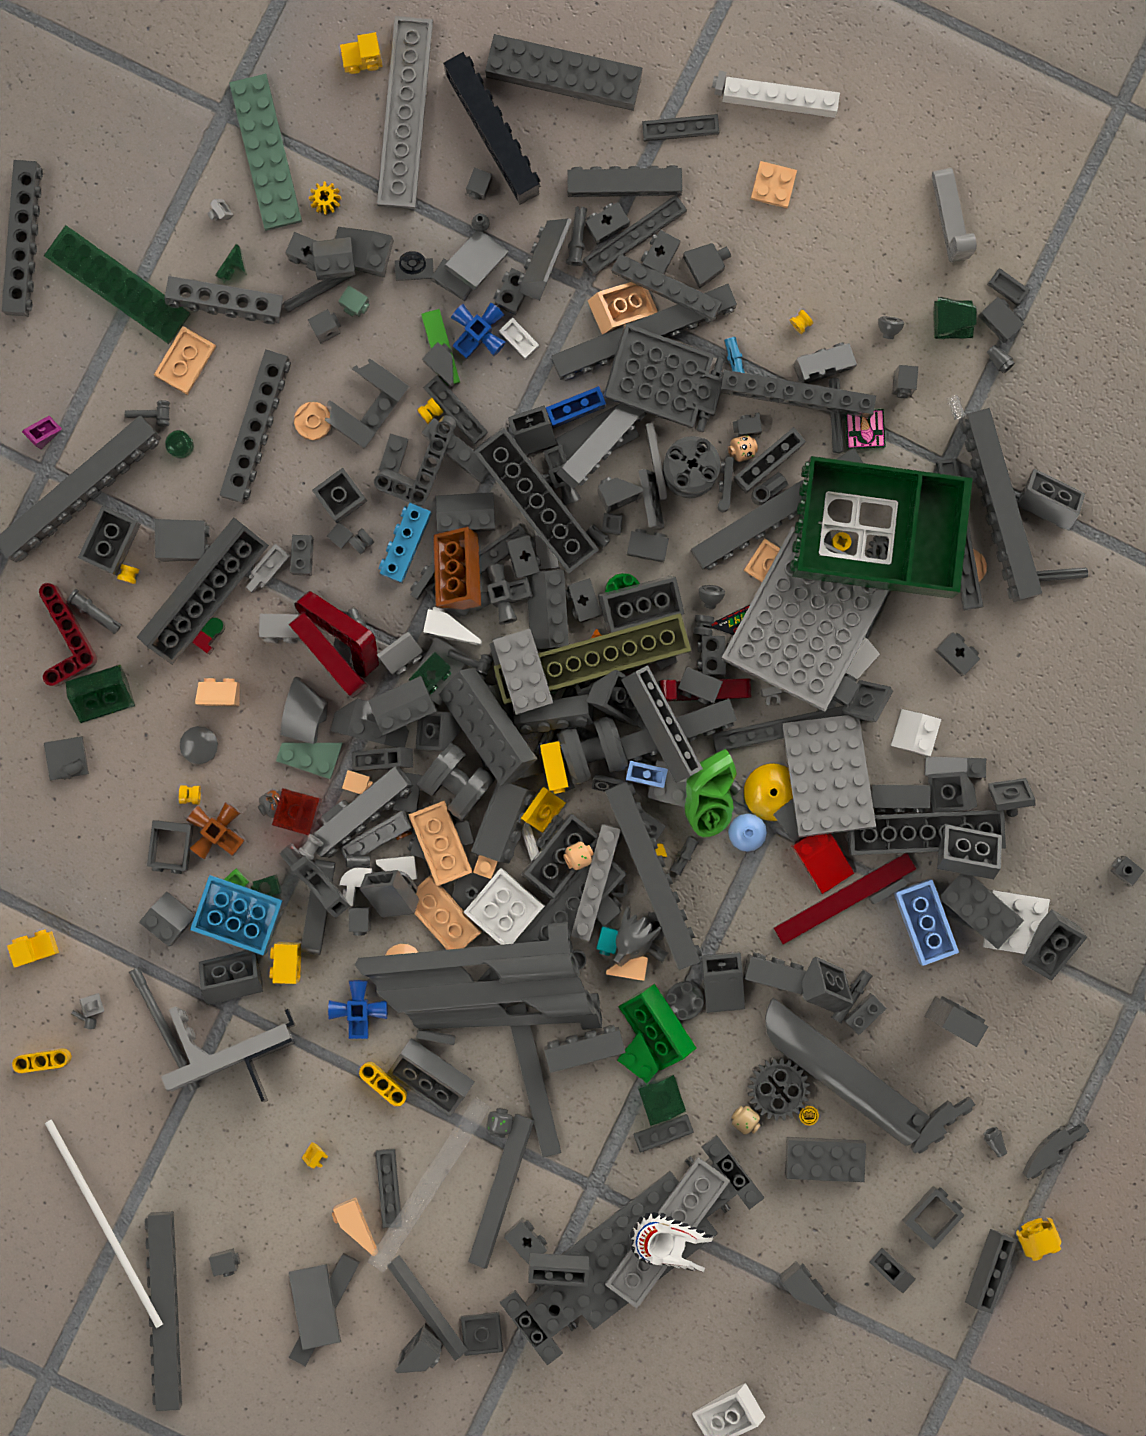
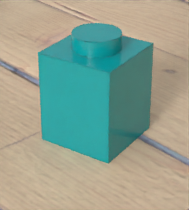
M602 926L596 949L600 950V954L610 956L611 953L615 954L617 948L616 937L619 930Z

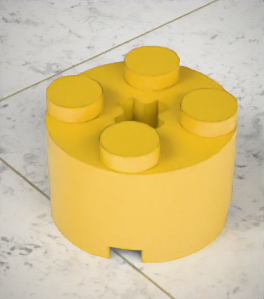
M1042 1218L1034 1219L1022 1225V1231H1016L1025 1255L1031 1257L1033 1261L1043 1258V1255L1048 1253H1057L1061 1250L1060 1245L1062 1241L1051 1218H1047L1048 1221H1043Z

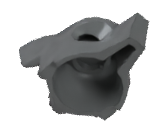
M628 906L624 912L621 927L616 937L618 953L614 961L621 967L630 959L646 954V951L651 947L652 941L659 935L662 929L659 927L653 931L652 925H648L649 918L643 916L640 920H637V915H634L630 918V908Z

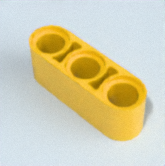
M64 1048L26 1053L17 1056L12 1062V1067L17 1073L61 1068L70 1063L72 1055L69 1050ZM58 1053L65 1056L64 1063L57 1060ZM39 1056H43L46 1059L44 1066L38 1063ZM20 1059H24L26 1061V1068L20 1067Z
M366 1062L361 1066L359 1075L369 1086L393 1106L404 1104L407 1092L375 1063ZM365 1067H371L374 1074L372 1076L365 1075ZM385 1079L388 1082V1087L385 1089L380 1088L378 1081ZM400 1092L403 1095V1100L395 1101L393 1093Z

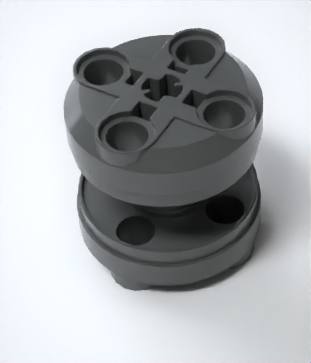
M688 436L677 440L670 446L662 467L664 482L675 495L683 498H697L706 494L713 487L720 472V457L716 448L707 439ZM671 456H676L678 459H672ZM704 476H710L711 479H706ZM678 482H683L685 486L678 485Z
M612 716L602 717L594 721L598 736L580 742L576 728H568L557 734L573 784H580L592 779L587 764L604 758L610 773L629 767Z
M451 742L438 755L416 785L431 796L442 785L456 796L447 809L462 821L479 802L496 778L482 767L471 778L457 768L466 754Z

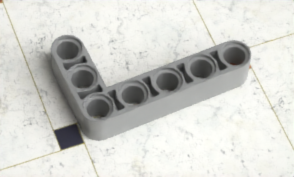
M953 169L933 171L932 181L949 261L956 262L970 259L977 249L974 233L966 234Z

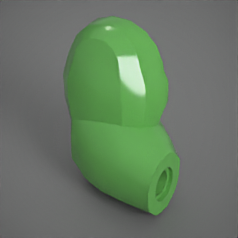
M726 749L701 761L700 764L703 769L686 779L685 816L692 829L702 837H711L719 834L728 826L732 818L734 806L729 790L737 773L734 762Z

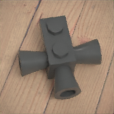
M562 444L543 451L550 470L549 474H544L542 477L550 487L553 485L555 489L561 487L563 504L568 505L582 499L575 488L572 489L556 474L568 461Z
M495 564L487 567L485 570L492 584L487 585L489 592H481V606L474 607L475 610L479 611L493 604L498 608L500 625L517 621L511 603L533 597L529 579L524 578L508 583L504 577V564Z

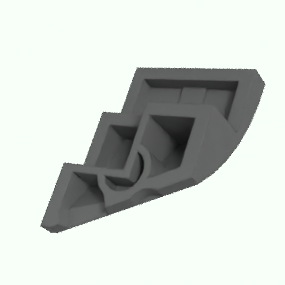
M295 677L285 703L280 735L314 744L317 742L319 724L327 720L328 702L323 697L318 696L312 688L304 685L299 677Z

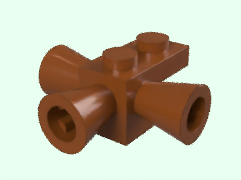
M225 802L218 817H211L210 819L197 806L186 821L202 828L200 833L203 837L193 844L190 849L201 858L206 859L214 843L234 856L245 840L228 828L227 825L241 813Z

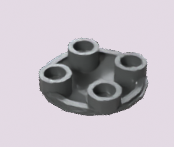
M196 726L184 732L180 740V750L186 760L194 764H203L215 757L218 742L213 731L206 727Z
M679 982L668 990L666 1002L678 1019L689 1020L701 1012L704 1005V996L695 984Z

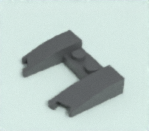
M368 359L369 364L358 368L357 365L352 368L353 371L382 391L361 421L331 400L327 404V406L331 407L330 418H325L326 422L363 449H365L409 388L407 384L371 359Z

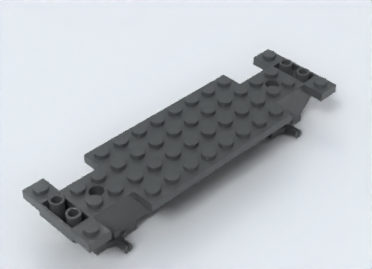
M717 1135L701 1146L709 1157L705 1162L727 1177L730 1182L696 1227V1229L703 1230L705 1234L713 1235V1238L718 1232L707 1217L719 1208L724 1213L727 1210L729 1211L731 1209L727 1204L729 1200L738 1195L750 1210L764 1199L762 1193ZM689 1156L688 1159H685V1162L691 1167L694 1160L692 1156ZM671 1171L663 1175L561 1254L589 1257L588 1287L536 1284L538 1286L536 1292L528 1297L526 1302H524L516 1290L500 1301L501 1306L546 1365H549L563 1354V1351L552 1337L566 1326L571 1331L574 1328L576 1329L578 1326L574 1320L581 1314L591 1327L596 1329L629 1303L608 1288L605 1283L631 1249L630 1232L634 1228V1224L638 1222L640 1217H644L646 1213H657L679 1183ZM686 1241L682 1258H688L707 1242L694 1244ZM668 1266L663 1272V1274L660 1276V1278H662L675 1267ZM551 1305H558L560 1310L553 1313L549 1310V1307Z

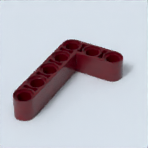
M44 583L39 588V595L73 654L47 669L43 674L45 684L57 687L96 665L97 656L59 588L51 583ZM49 587L53 588V595L51 597H47L45 594ZM61 604L63 606V610L61 613L57 614L55 612L56 605ZM70 620L72 628L66 631L64 624ZM80 637L82 641L79 647H75L73 644L74 639ZM85 654L91 656V660L87 664L83 662ZM69 663L74 665L72 673L66 671V666ZM55 672L57 680L51 683L49 676Z
M308 591L294 603L296 610L300 614L304 612L314 624L351 648L353 666L359 676L365 678L379 666L376 639L369 629L311 591Z
M304 612L289 623L293 631L350 697L355 698L368 687L361 676L350 667Z
M751 678L720 679L723 682L715 700L752 698ZM659 680L657 682L667 702L694 701L699 699L695 696L688 698L681 695V691L677 689L680 681Z

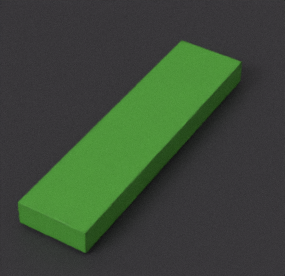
M440 309L422 313L430 347L432 348L438 342L441 345L446 344L450 348ZM453 358L454 384L460 383V379Z

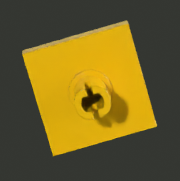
M543 787L521 819L543 833L549 823H552L553 817L559 814L566 802Z

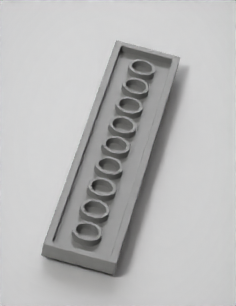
M395 16L377 200L378 206L416 209L433 19Z

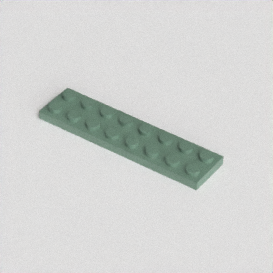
M267 74L229 82L265 231L302 222Z

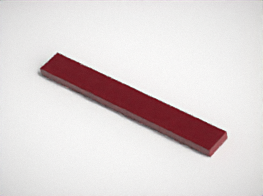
M904 853L773 927L784 945L916 870V867L908 853Z

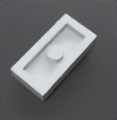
M514 318L499 330V333L525 359L539 347V344Z

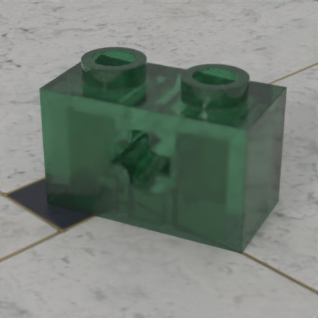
M434 652L408 680L411 681L422 676L429 694L432 695L439 688L437 684L441 679L445 681L452 674L450 672L452 667ZM435 670L436 679L434 680L431 678L430 680H428L427 678L429 675L427 674V672H433Z

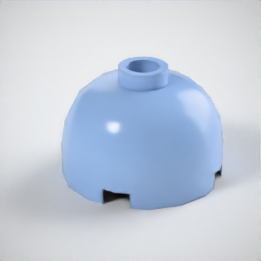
M748 813L739 815L729 825V839L733 846L741 851H755L766 840V825L756 815Z

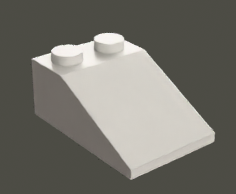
M433 607V610L428 609L423 631L425 635L482 646V641L449 614L445 613L444 609Z
M746 1383L726 1392L692 1413L704 1436H739L758 1427L765 1418Z

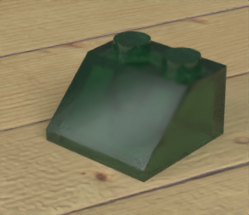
M674 1074L638 1086L650 1126L670 1120L686 1112Z

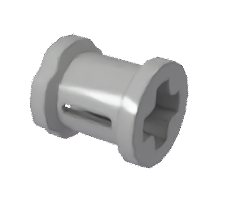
M309 834L307 842L298 851L303 856L306 855L310 860H313L314 853L319 846L323 845V842Z

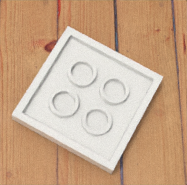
M500 868L463 913L500 945L514 944L545 905Z
M991 890L992 893L1024 919L1022 924L998 950L1026 954L1039 923L1048 914L1050 899ZM984 938L983 947L997 949Z

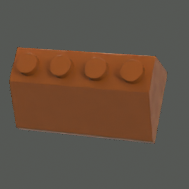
M469 527L434 534L436 607L465 610L481 606L478 534Z

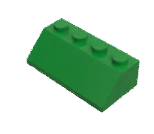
M655 983L618 1006L636 1035L639 1031L643 1033V1038L647 1046L650 1047L652 1056L656 1059L660 1071L685 1059L697 1049Z

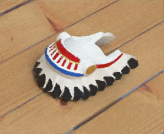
M656 1212L652 1214L646 1213L644 1217H640L630 1232L631 1250L641 1261L649 1265H667L678 1269L698 1270L704 1273V1267L683 1259L682 1253L685 1250L686 1241L694 1244L712 1242L713 1235L705 1234L703 1230L690 1227L687 1223L674 1220L671 1216L666 1217L664 1213L658 1214Z

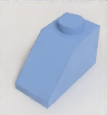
M630 761L625 781L664 788L668 769Z

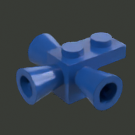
M490 302L482 318L478 314L473 317L464 304L460 305L452 314L451 319L465 326V332L452 345L453 348L468 359L483 342L493 356L498 354L506 342L491 333V325L505 316L504 313Z
M367 980L349 981L352 999H349L347 1004L331 1000L328 1003L329 1020L347 1016V1021H349V1039L369 1038V1016L387 1019L388 1003L386 1001L369 1004V999H364Z

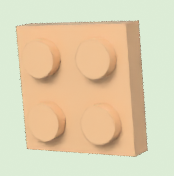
M760 161L751 200L788 208L797 170Z

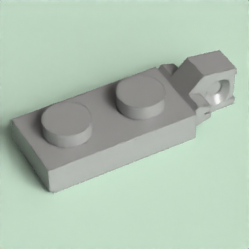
M275 543L251 571L249 576L251 581L246 588L251 593L259 586L263 588L291 556Z

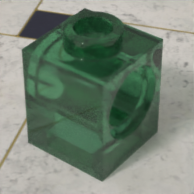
M277 874L252 882V890L269 896L282 893ZM264 882L270 885L268 893L261 891V885Z

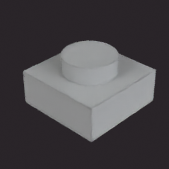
M719 70L718 77L714 76L712 88H715L714 95L722 96L727 72Z

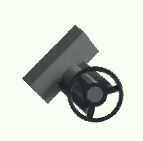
M409 251L401 255L399 260H395L396 281L432 279L431 277L434 274L433 258L425 259L421 253Z

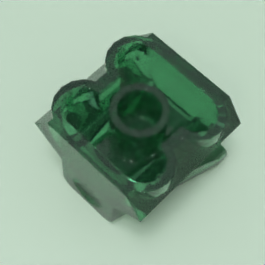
M938 297V301H934L935 339L973 338L974 327L977 324V308L973 305L972 300L956 301L945 297Z

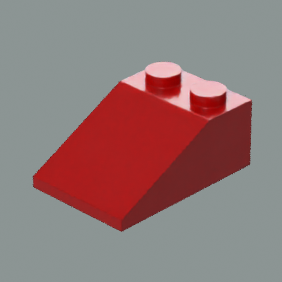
M831 833L806 836L791 845L822 894L854 874Z

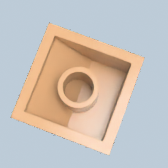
M204 678V682L198 683L195 704L200 706H240V683L235 682V679L229 678L223 679V682H216L214 678Z

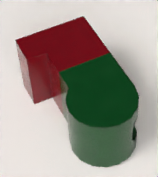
M211 618L192 643L210 655L214 650L210 645L218 635L225 631V623L219 618Z

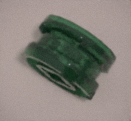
M176 430L169 433L166 437L165 446L172 456L183 459L190 456L193 452L194 441L186 432Z

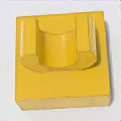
M311 1142L302 1159L309 1167L314 1169L316 1166H323L319 1162L321 1157L327 1159L328 1156L319 1145Z

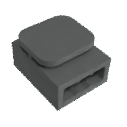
M393 870L367 873L360 887L362 893L382 918L415 914L419 902V897L416 895L418 888L405 872Z

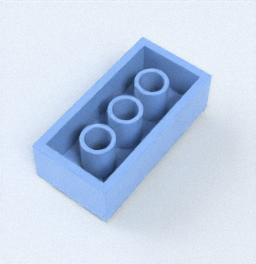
M932 879L905 887L894 893L920 965L924 966L959 953Z

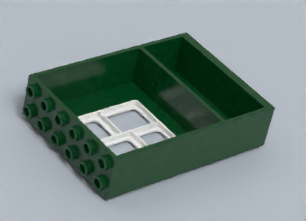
M811 456L805 462L801 472V477H804V480L799 489V496H802V499L797 506V515H800L795 524L794 530L797 537L792 546V552L795 553L794 559L791 560L790 571L793 572L792 577L950 599L960 593L973 478ZM835 499L852 501L853 507L850 523L836 522L829 517L828 506L831 501ZM861 503L891 506L893 509L891 527L885 529L860 525ZM832 530L857 533L859 535L857 554L852 556L830 552L824 545L825 535ZM867 535L885 536L889 539L888 554L885 560L867 558L865 556Z

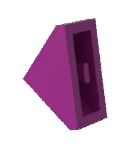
M47 416L25 428L22 433L36 447L42 449L61 432L62 428L50 416Z

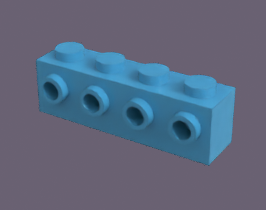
M409 503L408 507L404 506L401 517H403L401 524L397 523L393 532L396 535L394 541L389 542L386 549L388 555L386 559L381 560L378 568L381 570L380 574L382 576L403 583L432 515L431 511Z

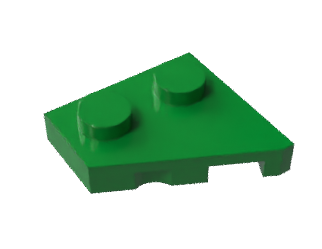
M639 1031L625 1048L626 1053L621 1054L617 1061L648 1084L660 1067L652 1056V1051L647 1046L643 1033Z

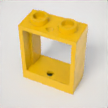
M559 741L540 745L549 791H553L554 794L565 792L568 782Z

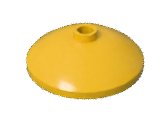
M765 764L756 768L748 776L744 785V799L747 807L754 815L763 820L778 821L773 814L793 798L789 770L783 765ZM773 788L777 790L775 796L770 794V790Z

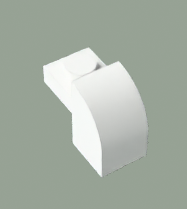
M353 868L342 876L339 885L347 886V889L343 890V896L350 906L355 905L356 887H361L365 874L373 873L374 868Z

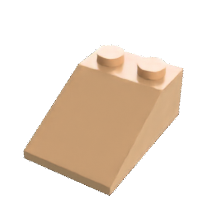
M632 282L597 292L588 300L602 335L618 329L626 323L630 324L658 312L649 290Z

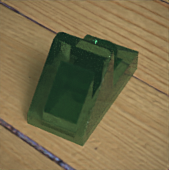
M235 244L215 275L223 283L232 278L234 268L247 275L242 249L238 244Z

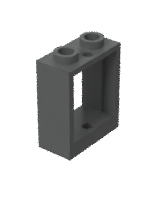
M153 820L147 866L152 867V871L163 872L164 869H171V873L182 874L183 871H188L194 825ZM160 829L186 832L182 865L155 862Z
M934 1186L902 1219L933 1250L964 1217V1214L961 1212L963 1208L955 1200L950 1202L946 1198L948 1194L941 1187L937 1190ZM937 1196L956 1214L933 1238L914 1220Z

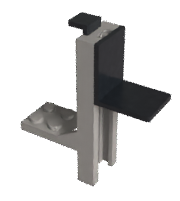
M178 1007L169 1009L190 1064L161 1076L167 1091L171 1090L173 1092L245 1061L261 1102L268 1101L253 1061L295 1044L290 1028L296 1026L290 1009L285 1010L289 1023L275 1027L212 1055H209L195 1044V1033L186 1023L189 1021L186 1011Z

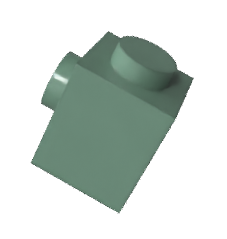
M349 285L338 301L340 306L345 308L343 311L352 317L354 315L360 317L362 313L365 314L370 306L368 304V297Z

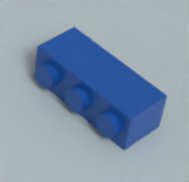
M598 386L548 406L546 411L551 426L554 429L606 408V402Z

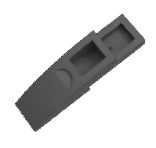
M968 1096L954 1106L948 1100L931 1113L930 1118L919 1131L921 1135L911 1144V1150L915 1154L917 1152L920 1154L929 1148L928 1145L932 1142L938 1143L945 1138L944 1135L947 1133L943 1126L953 1124L961 1114L964 1116L973 1110L972 1107L975 1106L973 1100Z
M1081 1122L1068 1131L1062 1126L1053 1131L1032 1153L1024 1168V1176L1028 1179H1034L1041 1175V1171L1048 1167L1050 1169L1058 1164L1057 1161L1061 1159L1057 1152L1059 1150L1060 1152L1067 1150L1075 1140L1077 1142L1083 1140L1087 1136L1086 1134L1090 1132L1087 1126Z

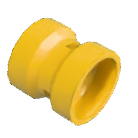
M430 398L425 406H420L417 409L427 424L435 416H440L443 413L433 398Z
M180 785L179 804L191 802L192 804L199 805L201 787Z

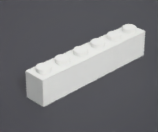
M726 77L722 102L835 118L840 93Z

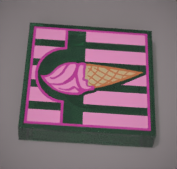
M874 409V414L871 418L845 414L847 450L853 448L873 449L886 447L884 409Z

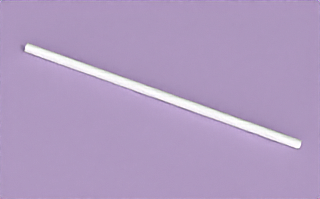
M49 1120L45 1123L155 1327L158 1328L163 1325L159 1315L52 1120Z

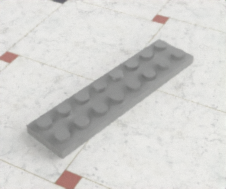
M697 1157L657 1213H664L666 1217L671 1216L674 1220L687 1223L690 1227H697L730 1180L700 1157ZM630 1249L605 1285L635 1308H638L668 1266L649 1265L638 1259Z

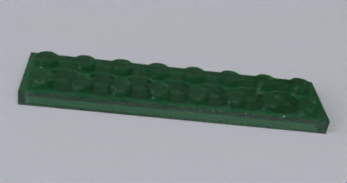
M67 225L64 226L43 255L168 345L191 314L183 307L172 308L165 304V295Z

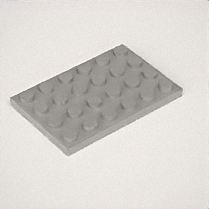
M844 715L782 723L798 837L875 828L876 823L860 719Z

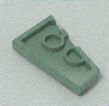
M282 743L276 761L331 779L343 743Z

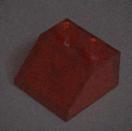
M282 788L272 825L304 835H312L322 798Z

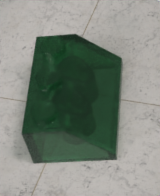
M121 665L65 682L67 698L80 723L135 706L127 677Z

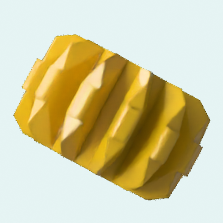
M326 181L323 182L322 187L316 183L317 190H310L313 194L309 196V200L312 201L311 207L316 208L317 213L323 210L324 215L328 214L329 209L334 213L333 206L339 208L340 204L337 201L342 200V197L338 195L339 189H334L333 183L327 187ZM326 195V197H328V200L324 201L322 196Z

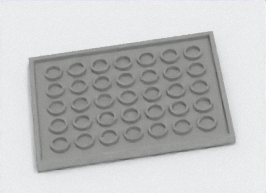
M792 527L725 650L722 660L825 712L889 590L792 577L793 572L790 571V564L795 556V553L792 552V546L797 537V534L794 533L795 528ZM824 543L826 549L830 552L849 555Z

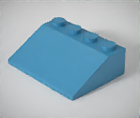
M209 875L190 930L260 955H265L274 933L283 900Z

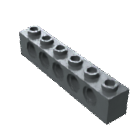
M168 276L164 297L165 304L172 308L185 307L195 312L203 310L212 315H217L218 313L225 314L230 318L244 317L248 321L261 320L271 325L280 323L283 306V295ZM185 292L191 294V295H190L189 297H187V298H183V297L181 296V294H183V293H185ZM202 296H208L209 300L202 301L200 300V298ZM221 299H227L229 301L227 304L219 303ZM241 302H245L248 304L244 308L238 306V304ZM263 305L267 307V309L264 311H260L257 309V307Z

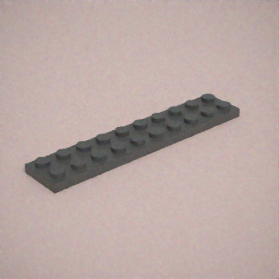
M613 860L601 902L627 874ZM590 865L577 870L556 897L548 902L514 944L548 941V924L569 922L571 936ZM489 968L477 982L499 980V976L492 968ZM500 1003V1004H501L504 1008H506V1006H507L509 1003Z

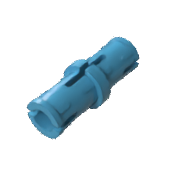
M736 337L725 339L724 342L728 352L727 360L730 361L732 371L745 373L741 360L742 353L739 352Z

